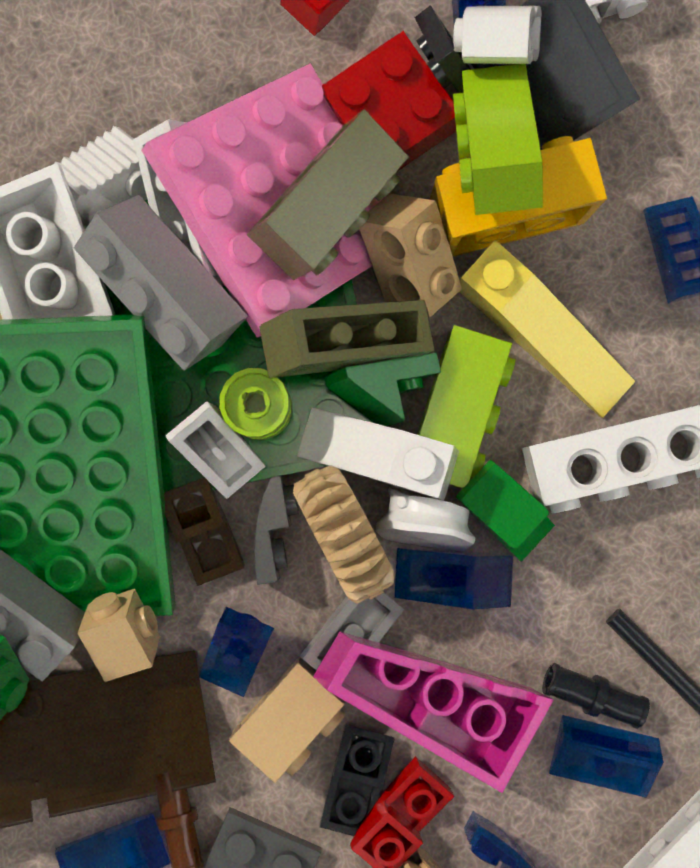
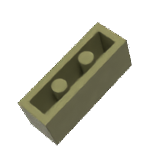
M364 109L337 131L248 232L247 236L292 280L311 271L317 276L337 257L339 252L333 246L343 235L347 238L351 237L368 220L370 214L365 208L374 198L377 201L382 200L399 183L401 178L396 172L409 156Z
M425 300L291 309L259 326L269 378L337 371L345 367L424 355L434 351Z

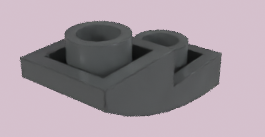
M283 476L270 478L259 509L255 534L257 585L278 582L281 578L279 569L288 568L283 538L274 539L273 530L290 527L292 525L290 516L299 514V509L293 494L294 485L285 486Z

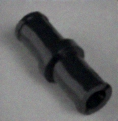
M553 663V665L549 666L543 680V694L582 707L583 712L587 715L597 717L599 714L629 724L636 729L642 727L648 717L650 702L647 697L638 696L609 685V680L605 677L594 675L590 678Z

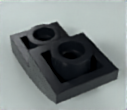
M345 725L319 824L320 828L355 836L364 819L378 801L380 791L384 787L395 737Z

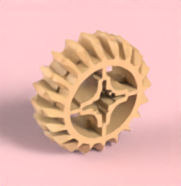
M327 466L320 470L317 468L304 475L305 478L294 484L293 494L349 600L358 604L368 598L371 600L384 593V589L394 584L395 574L368 518L345 477L334 466Z

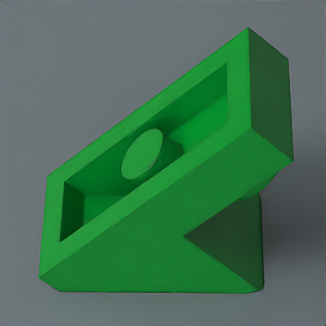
M436 352L345 367L324 378L327 388L374 423L388 427L405 420L400 394L424 388L422 379L441 373Z
M489 460L456 495V498L521 562L555 526L547 517L549 515L548 509L492 460Z

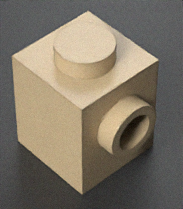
M135 589L117 595L113 592L105 593L95 598L88 604L77 633L104 682L153 667L160 639L157 620L152 608L148 605H143Z

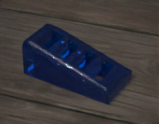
M693 196L645 208L643 212L667 303L700 296V277L684 281L681 274L682 272L699 269L700 272V213ZM684 213L686 222L668 227L663 226L661 218ZM689 232L690 241L670 245L668 237ZM694 250L696 259L677 263L676 254Z

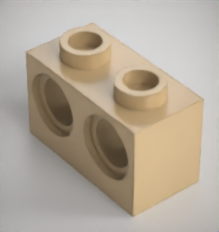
M389 194L368 211L370 217L360 228L364 244L385 303L425 300L427 315L431 317L462 290L435 200Z

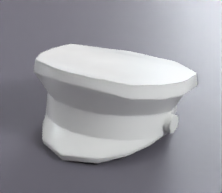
M388 489L390 495L388 513L376 523L375 530L384 539L463 552L474 544L476 538L467 526L470 514L468 509L451 502L420 496H409L395 489Z

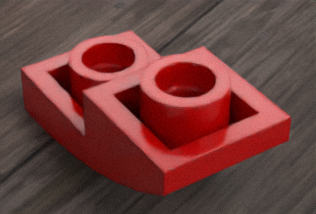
M415 756L389 785L368 813L350 843L351 849L373 868H400L423 844L419 832L454 798L451 788Z

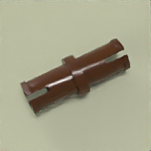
M169 772L154 775L156 795L161 814L156 820L158 829L164 830L171 867L203 868L204 860L201 857L194 824L198 820L197 808L191 807L187 789L172 792Z

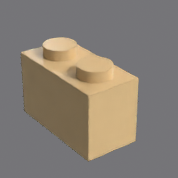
M300 657L294 661L237 725L229 739V742L274 783L277 782L285 771L293 776L311 754V751L307 748L308 745L319 733L324 737L330 735L345 716V713L341 710L345 705V701L327 691L313 677L316 670Z

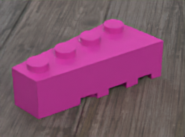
M344 632L338 633L313 676L327 691L501 793L506 788L554 701L552 698L528 686Z

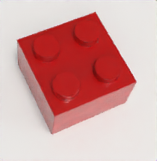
M404 31L322 85L323 96L342 125L365 109L409 156L397 172L456 132L453 100L438 82Z

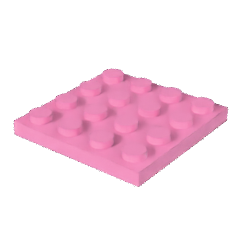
M311 63L148 141L141 149L233 300L248 315L246 321L257 338L261 336L259 328L261 324L291 309L307 308L372 266L360 229L349 238L343 235L333 246L339 253L323 272L316 276L311 271L295 280H292L247 236L248 232L343 126L324 98L323 84ZM374 198L365 210L368 212L382 200L377 201Z

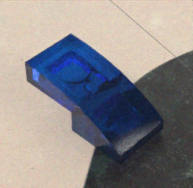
M153 813L120 823L60 846L55 850L60 868H162L171 864Z

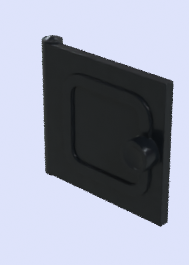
M527 0L520 5L540 6L542 13L539 56L537 61L526 64L540 150H542V145L559 137L572 136L574 141L640 100L637 91L586 0ZM471 64V65L473 66L474 69H480V68H488V67L511 65V64Z

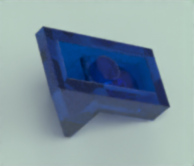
M226 607L217 624L199 673V678L244 697L274 628L260 622L250 614L240 613Z

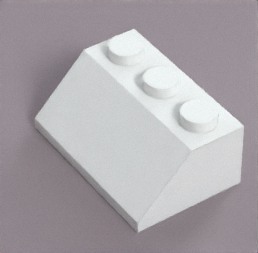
M58 163L0 186V313L3 320L116 315L104 282L73 248L85 229L62 166Z

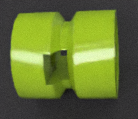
M246 368L234 373L225 382L220 393L219 409L224 421L233 431L253 440H267L279 435L287 427L292 416V400L284 383L278 377L269 378L268 371L262 368Z

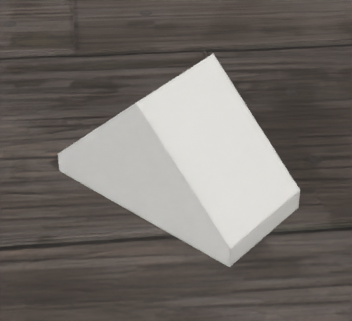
M208 401L166 435L168 441L226 499L266 467L240 434L233 431L224 421L220 410Z

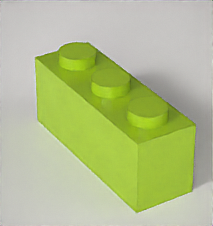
M511 64L462 71L463 93L453 94L462 193L473 192L475 215L543 208L542 156L526 64Z
M453 325L449 331L439 362L441 373L435 375L417 435L454 445L459 450L449 486L463 489L484 466L486 454L480 453L479 448L484 433L492 435L501 409L500 406L494 405V400L499 386H508L516 359L508 357L512 343Z

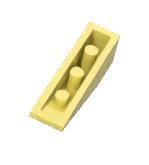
M496 240L460 278L462 286L460 293L601 418H604L635 383V380L550 290Z

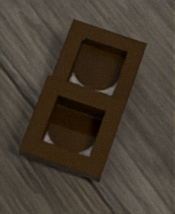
M205 477L164 492L166 518L176 543L180 542L197 586L245 567L223 509L211 483Z

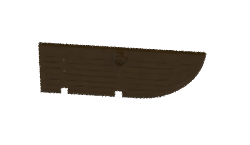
M195 650L155 657L153 667L104 682L97 668L47 677L43 682L39 679L29 681L26 694L21 703L13 711L6 712L0 721V829L33 822L31 802L33 800L47 798L49 818L155 796L154 775L169 772L172 792L216 783Z

